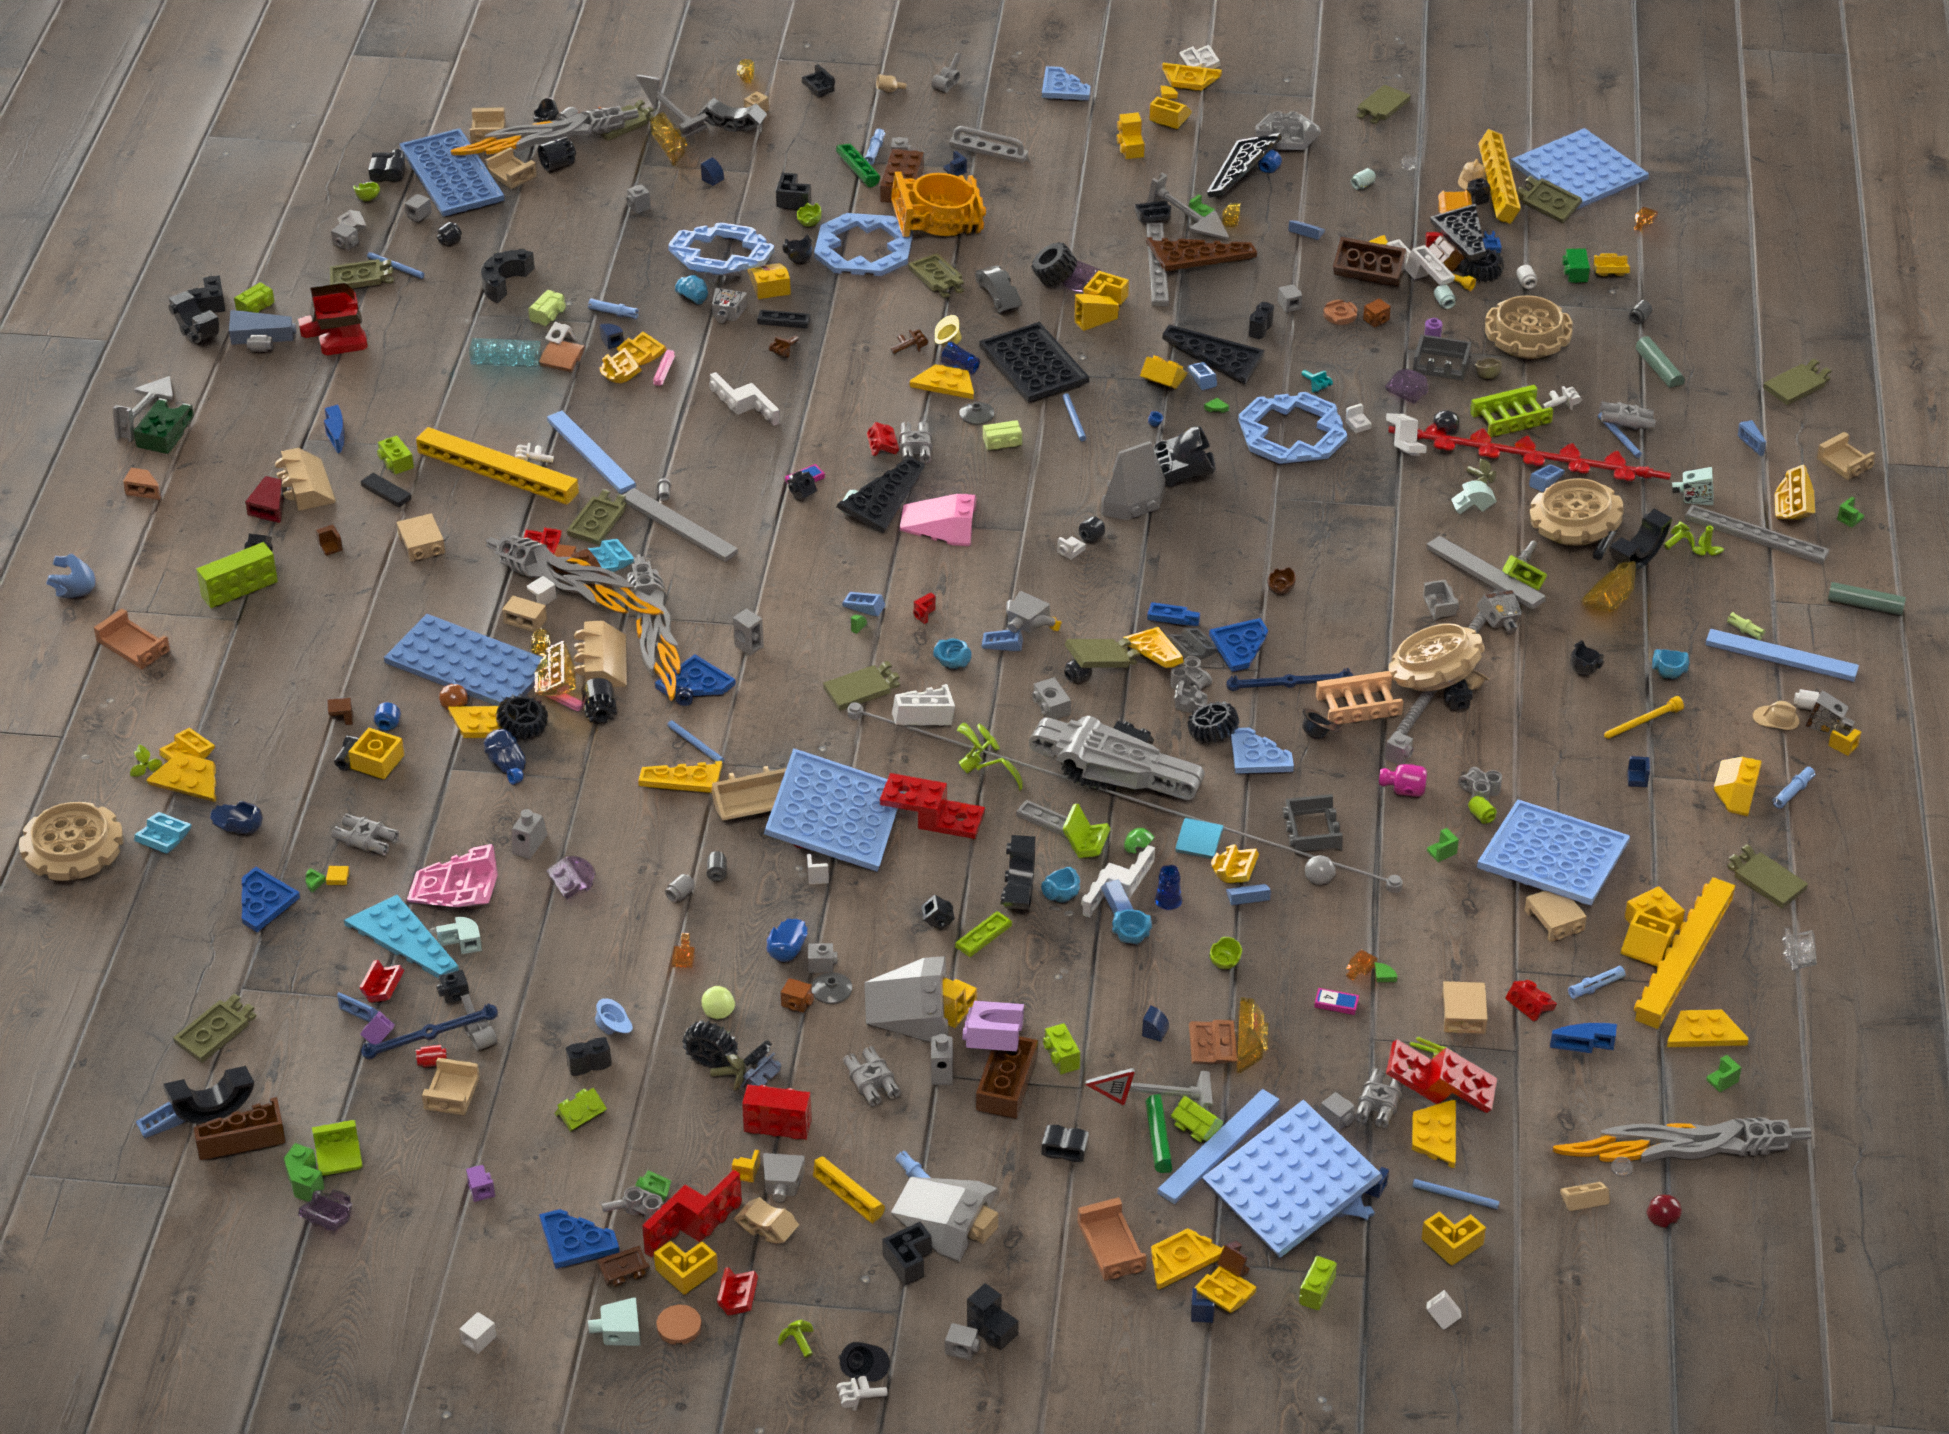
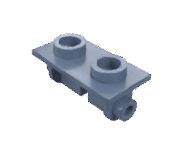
M774 1052L768 1058L764 1056L757 1063L758 1067L755 1070L751 1068L743 1076L745 1081L741 1085L742 1088L746 1084L765 1085L768 1080L763 1075L770 1080L780 1071L781 1063L772 1059L775 1055Z

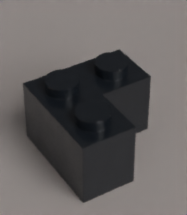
M782 172L776 189V207L800 209L807 203L811 204V184L798 183V174Z
M220 275L204 277V288L187 290L195 297L196 304L201 313L212 311L213 313L226 311Z
M921 1221L882 1239L883 1257L904 1285L924 1277V1259L922 1257L932 1253V1236Z
M984 1283L967 1298V1327L978 1329V1335L985 1339L990 1346H995L1001 1351L1019 1335V1320L1002 1309V1294Z

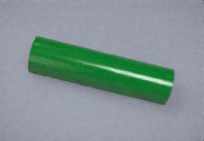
M851 143L836 146L837 154L868 187H875L879 183L881 176Z
M1154 1094L1145 1100L1155 1170L1159 1173H1172L1173 1169L1162 1097L1160 1094Z

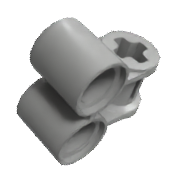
M1189 656L1184 659V666L1178 665L1171 669L1170 685L1171 688L1176 690L1179 682L1184 681L1183 688L1191 689L1195 685L1201 691L1205 686L1212 684V678L1208 672L1200 669L1201 661L1199 658Z
M1471 767L1466 775L1459 777L1458 783L1463 790L1472 794L1471 799L1475 796H1480L1489 802V796L1500 794L1502 774L1496 770H1490L1485 773L1477 767Z

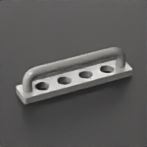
M957 127L954 130V135L949 140V146L1020 163H1023L1028 157V150H1024L1020 140L969 127ZM962 132L966 134H971L983 138L1016 145L1017 148L960 135V133Z

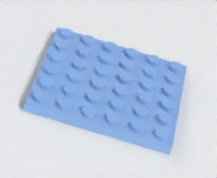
M1585 128L1511 159V165L1527 177L1531 176L1538 181L1543 178L1581 197L1582 203L1577 209L1647 180L1649 177L1648 172Z
M793 748L764 834L878 872L898 808L880 805V797L887 779Z
M1517 800L1478 860L1477 868L1507 879L1522 882L1525 885L1540 888L1543 891L1546 890L1579 901L1582 904L1592 905L1629 843L1630 836L1522 800Z
M1304 1100L1203 1176L1204 1182L1280 1258L1383 1178L1381 1173Z

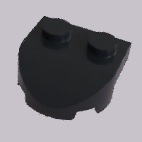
M1167 201L1135 204L1136 215L1142 223L1171 219V205H1168Z

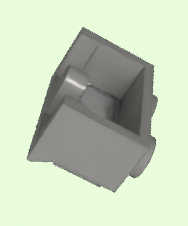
M1446 579L1424 583L1423 598L1434 620L1456 615L1457 609H1459V602L1454 597L1452 587L1448 585Z

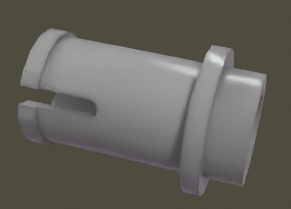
M662 478L657 482V488L659 489L658 497L660 500L666 501L670 498L671 482L666 478Z

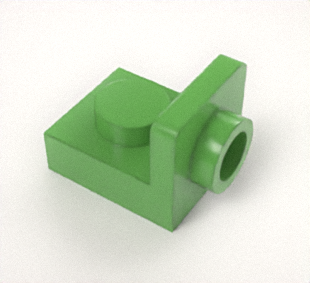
M1199 194L1189 202V208L1203 217L1215 211V209L1202 204V196Z
M648 1170L644 1177L640 1176L635 1186L660 1196L662 1201H664L667 1197L671 1180Z

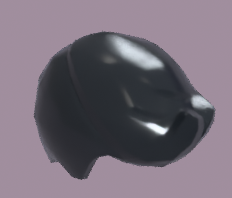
M551 98L542 99L538 108L534 110L535 117L533 121L536 123L555 121L557 114H559L556 102Z

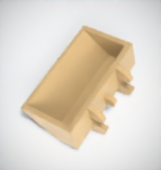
M300 448L281 451L282 458L276 461L275 467L284 468V471L276 474L279 479H282V487L291 488V490L283 492V495L288 500H295L298 511L336 502L321 458Z
M604 621L584 622V629L578 630L574 634V639L584 640L583 643L575 644L577 654L574 657V661L585 663L575 667L576 673L585 676L586 682L593 678H604L610 681L613 687H625L627 685L626 635Z
M763 766V773L735 778L734 773H729L728 780L712 783L714 805L722 821L772 811L786 768L769 771L768 766Z

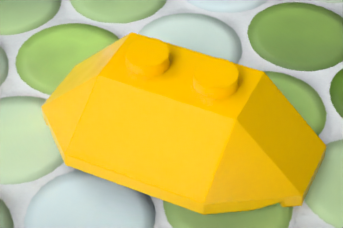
M1803 464L1788 470L1785 474L1786 477L1775 492L1776 518L1799 520L1815 514L1814 489L1806 466Z
M1746 757L1721 761L1714 791L1726 805L1725 808L1728 812L1744 816L1749 815L1762 761Z

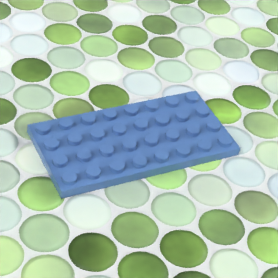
M460 128L399 144L400 150L405 153V158L442 216H450L458 212L481 208L485 205L496 204L505 200L504 194L477 154L451 155L452 149L471 145Z
M426 614L384 657L386 664L443 686L459 684L465 688L469 696L495 706H499L501 701H504L506 697L510 698L512 694L518 696L520 693L522 696H525L552 668L551 660Z

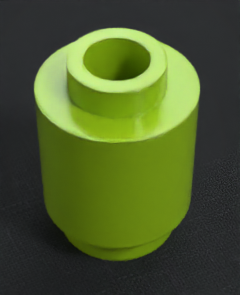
M1475 796L1469 801L1468 807L1470 812L1481 823H1491L1496 818L1497 810L1484 797Z

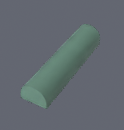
M1644 336L1638 340L1635 349L1669 388L1685 383L1684 376L1650 337Z
M1835 582L1831 583L1828 601L1901 616L1906 597Z

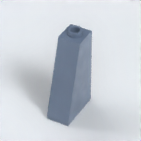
M230 310L229 334L231 345L247 344V339L250 338V335H268V337L273 338V342L293 341L294 334L297 333L296 323L292 322V317Z

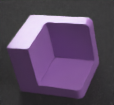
M379 1011L364 1027L360 1035L375 1045L380 1043L389 1034L395 1024Z

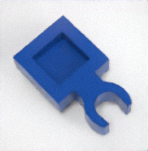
M1485 231L1483 238L1485 249L1490 248V250H1496V253H1501L1500 239L1495 238V232L1492 231V235H1488Z

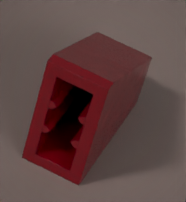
M265 476L245 501L248 516L277 523L281 522L284 497L282 479Z

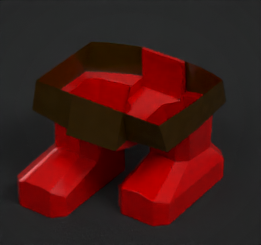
M346 283L311 287V315L298 319L301 336L304 338L319 336L321 352L326 356L365 350L368 347L365 331L361 328L362 315L355 291Z

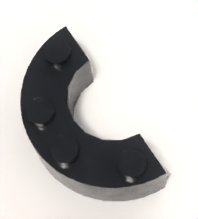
M522 248L495 253L486 260L481 268L483 292L486 297L498 304L507 295V278L528 276L535 269L533 252Z
M185 291L169 298V311L175 316L182 335H186L190 342L199 343L218 335V316L212 311L201 313L196 304L195 297L189 292Z
M1655 508L1651 512L1646 513L1638 533L1631 541L1621 537L1610 545L1609 552L1612 558L1633 570L1641 569L1647 565L1663 545L1671 526L1672 517Z
M1011 835V843L1007 842L1006 854L1010 855L1009 870H1005V882H1008L1006 887H1003V893H1001V905H1004L1006 909L1030 910L1034 880L1036 836Z
M241 1066L225 1070L221 1080L213 1087L205 1090L195 1091L189 1089L184 1079L163 1083V1087L174 1112L179 1118L189 1123L204 1124L217 1118H225L238 1110L251 1095L254 1080L247 1067Z

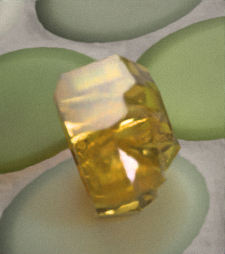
M742 59L738 63V75L745 83L752 82L755 71L754 62L751 59Z
M1234 202L1223 210L1222 224L1224 226L1236 227L1238 225L1240 203Z
M540 628L532 634V653L536 655L551 653V634L547 630Z

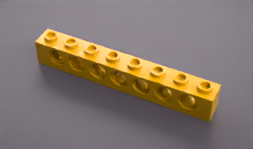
M1488 129L1478 143L1487 181L1491 187L1490 193L1496 218L1501 222L1511 224L1521 210L1503 136Z

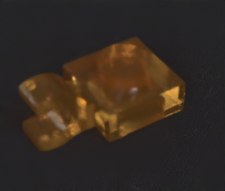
M1643 206L1636 213L1635 221L1637 225L1634 229L1641 231L1644 224H1651L1657 218L1658 211Z
M682 933L681 946H674L672 967H693L695 947H690V933Z
M1361 949L1350 959L1347 969L1350 971L1346 974V977L1354 980L1359 973L1366 975L1374 968L1378 958Z

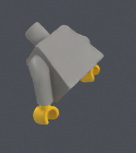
M1020 591L1014 600L1006 602L1008 628L1011 632L1016 633L1019 629H1022L1029 633L1036 628L1046 625L1054 631H1059L1062 621H1057L1055 617L1050 616L1049 603L1023 591Z

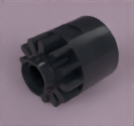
M567 137L538 146L539 160L547 172L574 163L576 149Z
M593 678L583 684L581 696L585 718H589L590 722L595 720L596 724H600V722L606 724L608 719L613 720V715L617 714V706L612 683L604 678Z

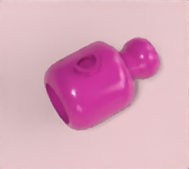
M1400 764L1397 766L1396 772L1382 768L1380 769L1379 785L1383 787L1393 785L1394 792L1397 795L1421 797L1425 793L1427 770L1422 766L1413 764Z

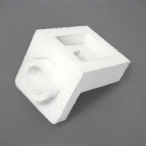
M1361 403L1346 409L1345 422L1355 433L1371 429V422L1363 414V405Z
M1072 536L1067 540L1062 537L1058 539L1057 552L1070 560L1086 549L1085 543Z

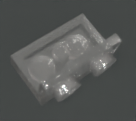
M1785 928V936L1782 937L1784 947L1786 948V951H1783L1785 962L1790 963L1792 970L1817 965L1813 930L1792 935L1790 928Z

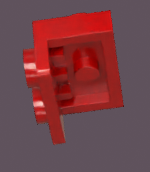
M875 422L868 429L867 438L873 456H877L880 450L897 454L899 446L894 429L890 425Z
M374 960L360 986L361 992L369 1003L389 1000L404 973V969L401 965L383 967L379 960Z
M1531 980L1514 981L1505 997L1507 1001L1532 1021H1537L1542 1011H1554L1557 1005L1551 999V995L1538 989L1536 983Z
M729 1267L724 1269L717 1303L727 1316L751 1311L758 1275L755 1271L735 1275Z

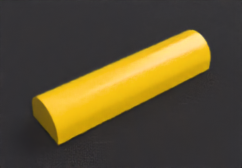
M819 1157L814 1160L813 1177L870 1223L873 1224L883 1215L885 1206L825 1157Z

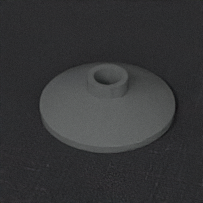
M976 401L963 405L959 414L964 422L981 425L993 419L994 409L987 403Z
M830 972L822 974L812 983L814 998L825 1004L841 1003L848 999L852 993L851 981L840 973Z

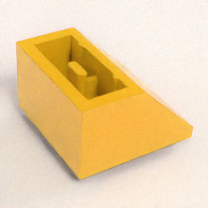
M1156 97L1150 104L1149 120L1178 129L1192 114V110L1184 104Z
M1153 355V358L1146 357L1140 376L1146 380L1176 389L1185 379L1188 372L1184 371V367L1170 360L1167 362L1163 358Z
M1637 911L1628 928L1620 954L1658 967L1659 962L1664 959L1667 948L1673 942L1676 924Z

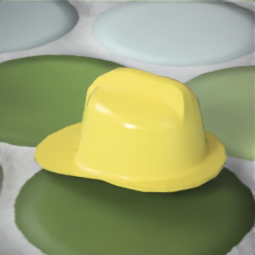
M950 315L943 318L937 324L935 343L954 351L962 336L959 330L958 317Z

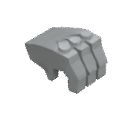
M1180 681L1176 686L1174 697L1176 709L1192 713L1197 711V707H1203L1204 704L1207 705V694L1199 691L1197 686L1193 685L1191 689L1183 688L1184 681Z

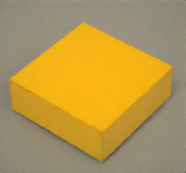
M329 866L326 884L347 885L349 866Z

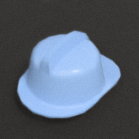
M608 998L598 1001L595 1023L601 1030L609 1035L614 1032L629 1033L632 1031V1023L619 1003Z

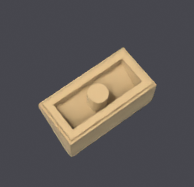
M1602 1182L1560 1189L1562 1198L1569 1211L1610 1203L1609 1189Z

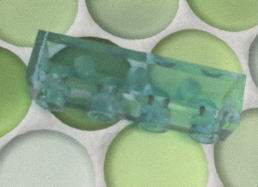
M472 338L469 348L470 364L539 367V360L542 356L541 341Z

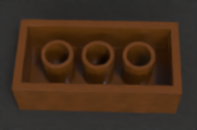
M892 149L880 184V202L892 203L891 195L895 172H901L903 179L917 180L922 176L924 152Z
M1341 237L1333 264L1334 275L1400 287L1407 260L1406 248Z
M1019 1036L1017 1051L991 1049L976 1092L977 1111L1018 1118L1038 1058V1040Z

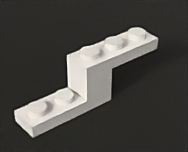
M1400 239L1386 243L1389 246L1406 248L1407 260L1404 269L1414 279L1427 276L1429 273L1440 286L1454 281L1455 276L1425 245L1413 248L1410 251Z
M716 372L710 374L709 386L711 391L715 392L720 400L724 401L737 415L755 408L773 426L780 424L779 409L753 383L733 390Z
M1387 413L1386 420L1391 422V425L1396 426L1394 446L1400 448V451H1404V453H1409L1411 456H1420V453H1426L1427 446L1417 442L1418 420L1405 414Z
M1147 845L1145 850L1139 853L1137 862L1132 864L1130 869L1108 863L1106 868L1100 871L1098 880L1092 883L1089 893L1085 894L1082 898L1083 915L1091 917L1105 896L1101 886L1107 882L1119 879L1128 899H1130L1154 863L1155 847Z

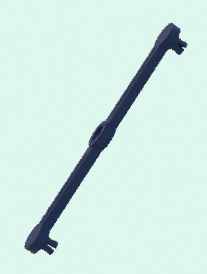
M1344 668L1343 671L1336 674L1305 676L1287 674L1284 677L1244 680L1237 679L1236 675L1233 678L1232 675L1227 680L1226 687L1231 691H1236L1240 688L1279 685L1292 688L1296 684L1317 683L1318 681L1351 677L1353 674L1349 668Z
M487 1003L481 1011L437 1025L427 1024L422 1030L375 1045L368 1042L367 1044L364 1043L361 1053L365 1059H372L378 1053L421 1039L433 1040L440 1033L483 1019L493 1020L497 1017L498 1010L496 1006Z

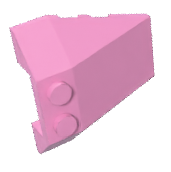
M954 494L903 505L900 531L917 536L924 534L931 536V539L937 541V538L945 540L949 545L970 546L973 512L976 509L977 497L968 494Z
M493 845L474 847L469 849V853L461 857H458V855L452 856V860L444 864L438 862L418 870L407 899L408 902L452 907H471L488 904L498 876Z

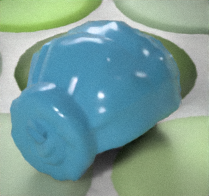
M696 275L682 277L678 279L675 285V291L678 295H684L696 304H702L708 296L705 281Z
M955 638L939 640L933 650V656L939 660L941 665L955 670L959 667L964 668L967 666L972 656L967 643Z
M1656 649L1654 651L1652 668L1657 670L1661 677L1676 679L1682 673H1687L1690 663L1687 652Z
M1065 867L1064 869L1054 871L1046 876L1042 882L1041 889L1043 895L1049 900H1056L1059 903L1068 902L1079 893L1080 878L1072 867Z
M1130 909L1115 912L1112 932L1118 934L1120 941L1123 943H1141L1144 937L1150 936L1149 931L1152 928L1151 916L1141 911Z

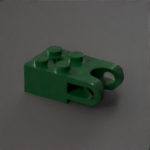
M159 398L133 431L136 447L169 454L184 435L185 428L194 417L193 406L183 403L177 408H169L168 400Z

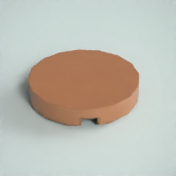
M1333 300L1326 304L1323 315L1327 321L1333 324L1345 325L1352 323L1357 318V308L1351 302L1345 303L1344 300Z
M674 1305L660 1313L656 1325L658 1335L662 1340L676 1345V1343L687 1344L695 1340L700 1334L702 1323L700 1314L694 1308L688 1305Z

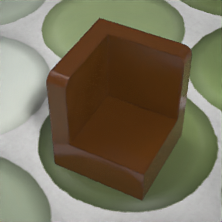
M333 524L316 530L318 545L325 556L343 551L341 536Z
M351 698L327 700L328 715H344L345 725L353 724Z
M1233 1241L1224 1245L1217 1264L1240 1277L1249 1273L1250 1268L1245 1266L1248 1257L1240 1252L1242 1244Z

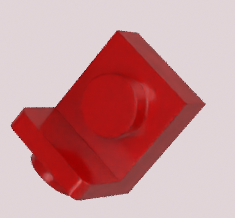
M1426 232V247L1429 249L1439 236L1444 237V235L1438 232Z
M930 592L914 601L913 614L917 620L924 624L928 623V614L936 609V596Z

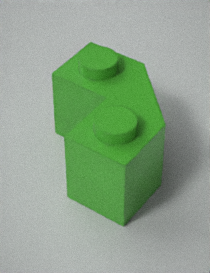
M295 1143L284 1157L287 1177L290 1181L294 1197L314 1203L324 1190L322 1172L315 1169L317 1165L314 1149Z

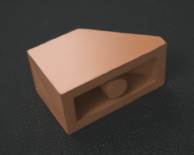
M137 468L129 470L123 480L126 495L160 500L158 483L148 470Z

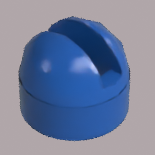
M1152 411L1148 417V423L1153 427L1159 426L1163 420L1162 414L1157 411Z
M519 768L509 769L507 771L509 782L512 785L521 782L523 779L522 770Z

